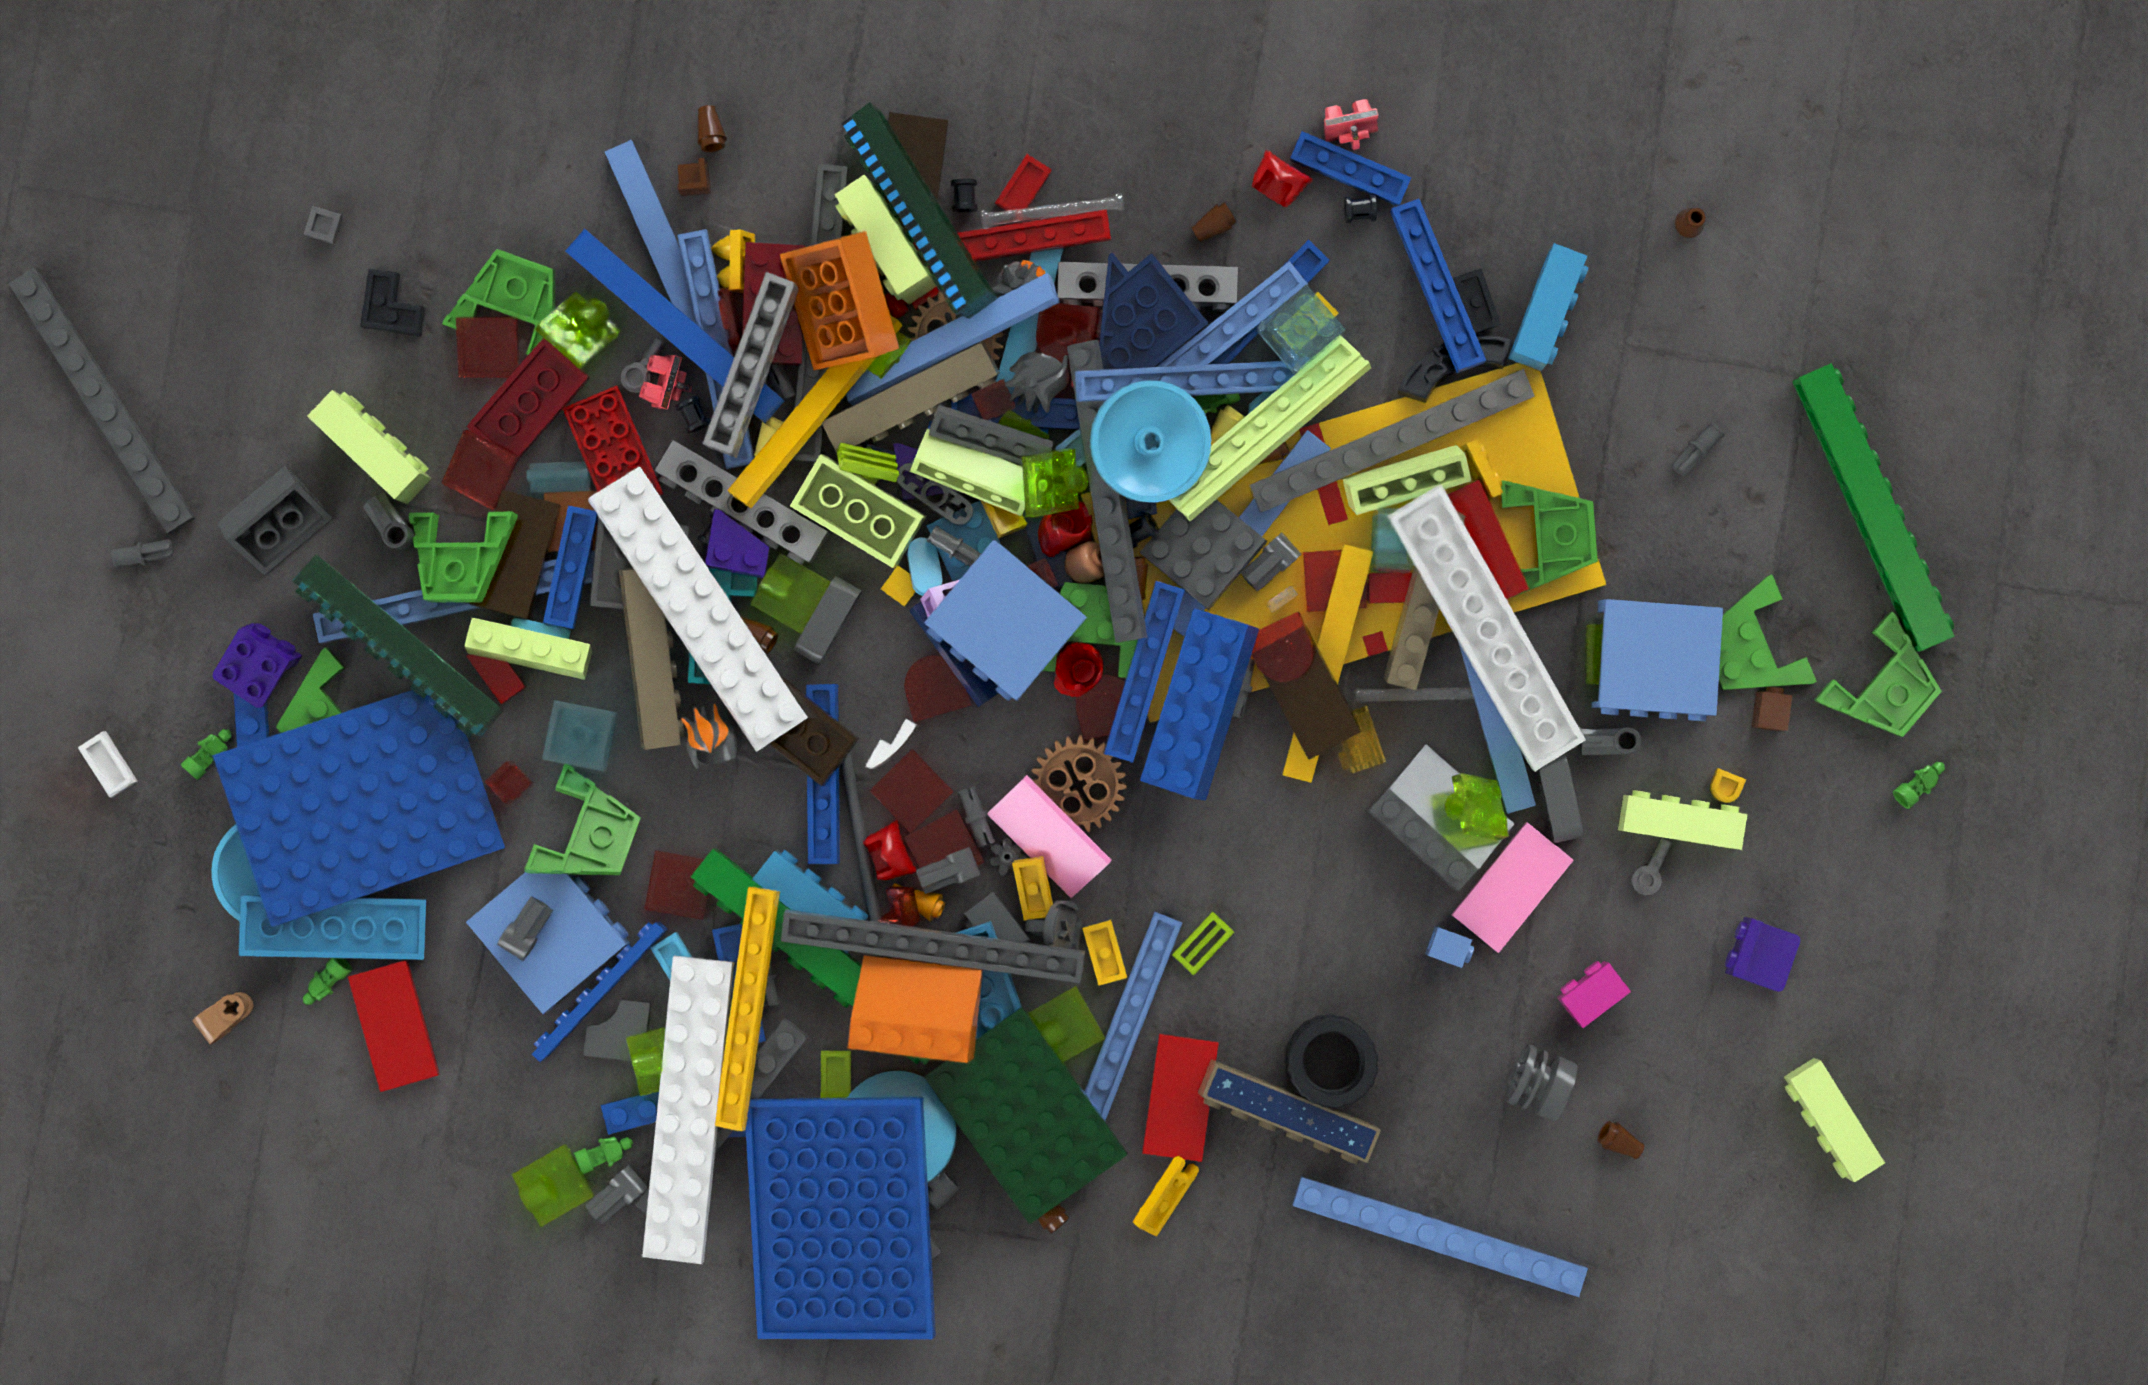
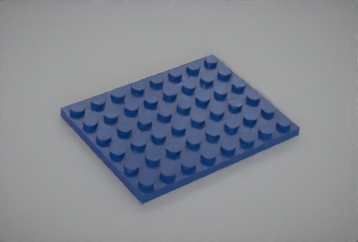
M447 679L433 683L454 700ZM420 688L213 755L271 927L505 848L463 724Z
M923 1097L750 1099L746 1123L757 1338L934 1339L936 1331Z

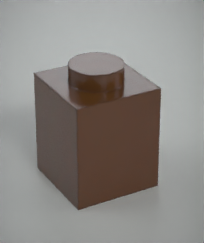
M1766 687L1765 692H1756L1752 728L1780 732L1788 731L1792 695H1785L1784 689L1776 687Z

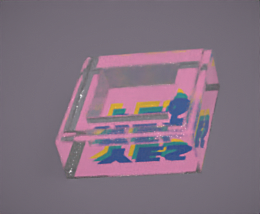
M1289 586L1269 600L1266 606L1273 613L1298 594L1293 587Z

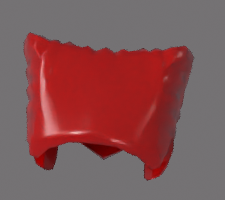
M1265 150L1262 161L1254 173L1252 187L1269 199L1287 208L1307 188V185L1313 182V179L1309 175L1291 167L1290 164L1285 163L1284 160H1281L1271 151Z
M1055 501L1048 508L1038 529V541L1045 555L1054 557L1070 547L1092 540V514L1089 515L1084 502L1078 501L1073 506Z
M1072 642V644L1066 646L1057 656L1055 681L1053 683L1055 689L1061 694L1071 697H1079L1089 692L1101 680L1103 675V660L1099 650L1087 643Z
M894 820L890 825L870 834L863 841L875 865L876 878L878 880H890L917 873L916 867L908 856L906 846L903 844L898 820Z

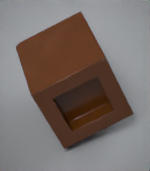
M698 158L699 163L677 165L679 177L677 190L681 196L711 194L709 167L705 158Z

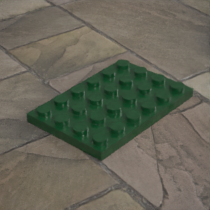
M1023 1006L976 1039L974 1059L972 1061L964 1063L946 1060L924 1076L1029 1224L1128 1155V1152Z

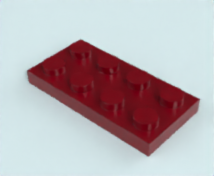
M745 243L742 336L766 272L787 280L780 254L804 248L806 245ZM794 304L772 364L798 366L802 364L803 332Z
M543 337L466 427L509 466H514L586 384L590 377L548 338Z

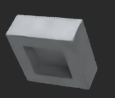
M312 206L304 235L335 245L344 216Z

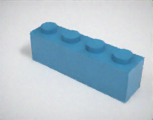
M1556 243L1552 245L1547 253L1508 359L1542 371L1547 363L1552 365L1558 348L1554 347L1557 336L1562 338L1568 325V321L1564 320L1567 309L1572 311L1578 298V294L1574 293L1577 283H1583L1589 268L1584 266L1587 255Z
M785 849L782 853L778 850L774 851L753 878L764 889L780 891L779 901L791 910L866 920L869 917L858 906L854 905L851 909L843 902L845 896L832 886L829 890L819 883L822 878L811 869L807 868L806 871H803L796 865L799 860Z

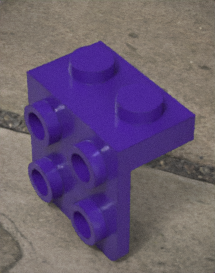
M252 623L239 628L214 670L213 678L254 707L261 708L268 701L284 672L297 666L302 655L295 651L296 648L291 643L285 640H278L272 636L271 631L264 625Z
M1744 917L1743 922H1739L1735 932L1736 942L1734 948L1729 951L1726 957L1725 967L1727 968L1725 973L1780 992L1786 985L1800 944V937L1764 924L1756 919Z

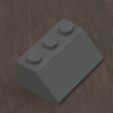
M285 465L218 521L217 525L226 541L263 575H266L328 523L332 516L309 488Z

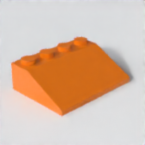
M866 231L780 254L787 280L795 282L799 288L794 305L813 370L873 358L899 349Z
M864 955L851 1016L848 1048L964 1063L972 1061L975 1052L983 970Z

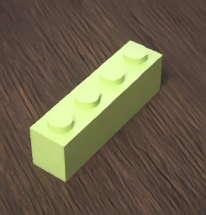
M929 429L925 432L910 470L912 473L1019 516H1022L1038 477V473L1031 471L1027 466L1016 465L1002 458L930 436Z
M1457 445L1345 477L1342 480L1349 507L1356 515L1420 497L1437 485L1447 489L1471 482L1465 453Z
M477 618L471 619L465 642L468 654L583 680L586 678L592 655V649L588 643Z
M1633 790L1632 796L1623 795L1619 831L1742 850L1747 814L1739 813V807L1721 804V810L1709 808L1710 802L1692 800L1691 805L1680 804L1679 797L1662 795V800L1650 799L1651 793Z
M1813 1058L1784 1076L1788 1083L1785 1086L1787 1093L1794 1102L1797 1100L1800 1102L1804 1109L1801 1112L1802 1117L1810 1127L1815 1126L1820 1134L1817 1140L1826 1153L1829 1151L1832 1153L1836 1160L1833 1166L1841 1178L1847 1177V1179L1856 1182L1885 1164L1821 1060Z

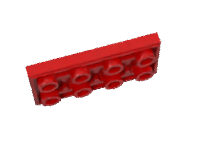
M618 385L566 406L563 409L597 492L640 466L659 496L664 494Z
M1477 480L1447 494L1456 512H1460L1465 516L1463 524L1505 598L1508 599L1530 589L1481 480Z
M408 960L349 976V984L380 1092L440 1075Z
M1159 1033L1142 1150L1143 1154L1171 1158L1180 1156L1185 1160L1202 1162L1210 1106L1203 1103L1205 1098L1198 1091L1211 1059L1216 1061L1219 1042Z

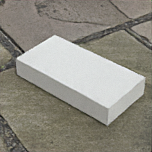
M102 731L78 747L110 798L138 782L106 731Z

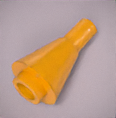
M896 883L891 888L890 894L907 901V904L930 922L934 917L939 918L945 908L942 894L932 892L925 894L924 891L910 890Z

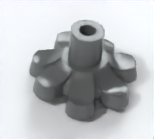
M1005 837L1002 846L997 843L992 845L991 851L996 856L990 858V865L992 867L999 865V875L1006 876L1009 870L1014 874L1012 866L1014 860L1029 857L1026 854H1021L1023 850L1017 844L1013 845L1010 837ZM1007 854L1010 855L1009 860L1006 859Z

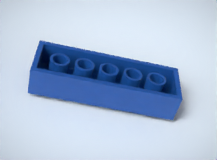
M1193 609L1140 781L1193 799L1206 801L1259 628L1202 610Z

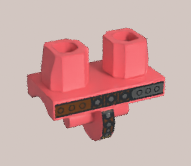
M1367 99L1355 101L1352 104L1353 113L1346 115L1342 114L1340 106L1326 107L1324 119L1325 141L1339 140L1340 144L1350 142L1353 150L1360 149L1359 140L1369 138V133L1378 132L1377 109H1372Z
M675 355L650 356L647 370L660 374L657 385L644 382L639 397L652 403L651 407L668 410L670 399L679 401L682 391L691 392L692 386L684 384L687 373L679 371L682 357Z

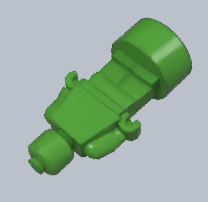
M1239 393L1198 395L1193 397L1204 413H1216V407L1224 403L1231 405L1241 400Z
M222 729L218 733L219 737L210 734L202 741H198L197 744L201 745L198 752L192 757L188 756L180 764L198 781L206 773L205 769L213 762V755L227 751L228 748L223 742H227L232 737L228 729Z
M1937 761L1932 766L1927 765L1923 769L1915 770L1916 777L1909 783L1900 784L1893 791L1894 798L1904 808L1910 809L1919 801L1918 797L1924 792L1930 794L1931 789L1938 782V775L1945 770V765Z
M331 958L326 963V968L322 973L316 971L314 977L309 982V992L303 996V1003L312 1005L316 999L320 1001L328 994H333L331 987L338 980H344L352 971L349 962L344 958Z
M616 1137L598 1139L599 1146L588 1150L584 1148L574 1152L582 1174L593 1171V1167L606 1161L609 1167L612 1166L613 1163L623 1157L622 1149L632 1148V1139L625 1137L618 1142Z

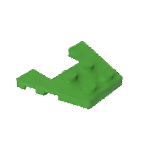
M496 249L474 278V282L465 294L460 297L457 305L445 317L442 323L445 326L470 333L479 305L535 324L526 355H529L543 337L548 338L555 345V269Z
M1505 480L1502 481V508L1534 506L1539 567L1521 569L1530 588L1522 593L1598 562L1593 501Z
M488 512L484 542L436 543L439 515L435 513H409V521L413 525L415 533L413 537L414 548L418 550L420 561L417 566L423 599L430 603L483 602L518 515L514 512Z
M1769 575L1761 580L1758 585L1723 613L1718 683L1721 690L1802 685L1817 682L1807 657L1777 668L1755 616V610L1782 600L1773 575Z
M1064 582L1060 595L1088 617L1067 642L1119 646L1118 678H1126L1137 640L1115 642L1106 586ZM1057 653L1042 671L1055 672Z
M1889 612L1872 633L1895 652L1890 660L1857 698L1832 679L1814 701L1884 731L1903 737L1942 691L1923 659H1920L1912 646V641L1908 634H1905L1900 626L1896 614Z
M325 647L320 652L278 722L276 728L280 733L343 713L322 689L345 669L344 665L328 647Z
M565 763L555 791L584 800L582 809L565 854L534 844L525 867V872L531 874L621 875L641 818L611 795L608 796L597 788L591 780L585 779L574 771L575 769Z

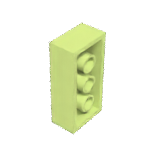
M865 174L834 194L839 201L835 205L838 212L845 221L847 220L850 226L854 225L855 227L851 230L852 234L866 231L876 269L882 276L885 275L887 277L882 281L892 296L894 295L897 300L903 299L906 303L911 304L938 286L935 278L880 191Z
M332 390L307 417L395 500L408 504L432 479L426 473L429 468L416 456L413 457L410 453L408 455L404 453L407 447L395 436L392 437L389 433L385 435L382 431L386 427L378 419L370 416L367 412L363 414L361 411L364 406L352 395L349 396L346 392L339 394Z
M822 454L819 455L790 507L892 568L898 566L927 517L858 474L840 470L838 462Z

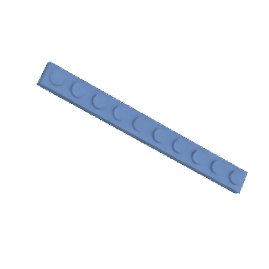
M1289 261L1157 367L1209 365L1307 287V282ZM1079 428L1055 447L1074 472L1086 463L1081 430Z
M592 551L590 554L584 585L592 583L595 551ZM556 560L545 562L536 596L550 592ZM422 590L342 607L371 632L479 609V607L471 606L469 602L430 603L423 599ZM328 611L313 614L319 643L322 644L357 636Z
M1303 1176L1300 1178L1292 1203L1294 1207L1576 1297L1580 1296L1588 1270L1587 1267Z

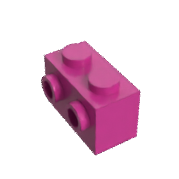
M1599 961L1594 962L1584 970L1586 975L1576 982L1575 979H1572L1560 988L1562 993L1557 996L1558 1000L1577 1025L1582 1028L1631 992L1608 962L1604 961L1601 964Z

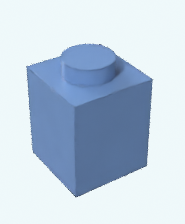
M1435 926L1425 954L1462 968L1464 962H1470L1474 946H1471L1472 939Z

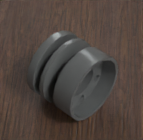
M1527 1044L1516 1059L1509 1074L1505 1101L1515 1105L1519 1100V1107L1525 1110L1535 1099L1534 1113L1555 1122L1561 1115L1573 1089L1578 1064L1556 1056L1551 1064L1547 1066L1548 1052L1542 1049L1537 1054V1047Z

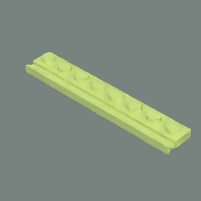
M1340 336L1211 445L1209 459L1202 475L1186 492L1169 501L1189 521L1193 520L1370 370V362L1365 360L1350 343Z

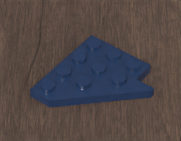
M1111 252L1108 256L1099 343L1103 370L1156 367L1207 326L1208 322L1152 253L1128 272L1113 252Z

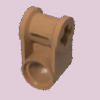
M244 992L227 995L197 1015L192 1022L207 1042L212 1045L227 1035L234 1026L251 1014L254 1007L253 1000ZM237 1001L239 1003V1006L236 1008L237 1011L234 1012L232 1008L235 1006V1002Z

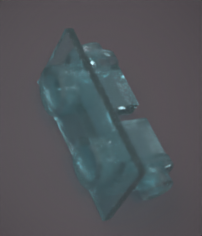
M585 462L530 463V470H527L530 493L590 491V473Z

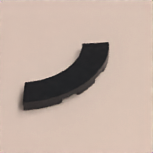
M1476 335L1486 357V362L1476 367L1503 369L1513 340L1499 336ZM1445 343L1434 348L1432 352L1420 361L1418 360L1411 367L1398 388L1399 395L1426 403L1436 386L1448 376L1456 373Z

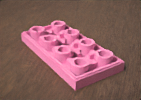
M1027 775L987 813L1030 858L1044 857L1047 875L1070 898L1078 893L1111 862V859Z
M1525 822L1451 915L1499 953L1574 860L1528 822Z

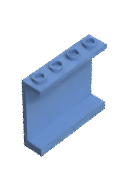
M993 540L924 623L929 627L926 632L939 643L944 639L952 646L949 652L961 662L968 659L975 665L972 671L986 682L990 678L998 685L995 690L1008 701L1012 697L1018 701L1025 690L1088 617L1001 544Z
M1611 599L1598 601L1597 613H1604L1599 698L1597 702H1592L1591 708H1601V714L1619 715V710H1630V716L1648 717V712H1659V718L1677 719V714H1687L1688 720L1706 721V716H1717L1723 608Z
M525 872L466 921L542 1014L549 1012L564 996L620 949L630 944L626 938L629 936L626 929L618 921L615 924L607 916L610 912L600 899L595 901L588 893L591 888L581 876L576 878L573 874H531ZM532 896L547 904L554 911L536 938L538 940L526 959L521 961L498 946L497 943L510 923H514Z

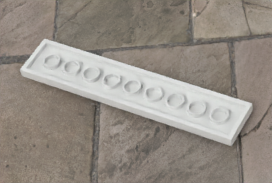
M639 466L591 496L588 501L755 751L757 752L807 719L808 717L641 467Z
M1437 485L1387 516L1531 769L1534 771L1539 770L1586 740L1443 487Z
M673 956L642 1257L695 1264L704 1263L718 1127H715V1119L728 1030L734 962Z

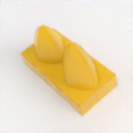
M741 229L730 230V235L720 239L711 249L718 257L730 260V265L722 269L717 275L718 283L728 290L743 294L745 243L755 242V234Z

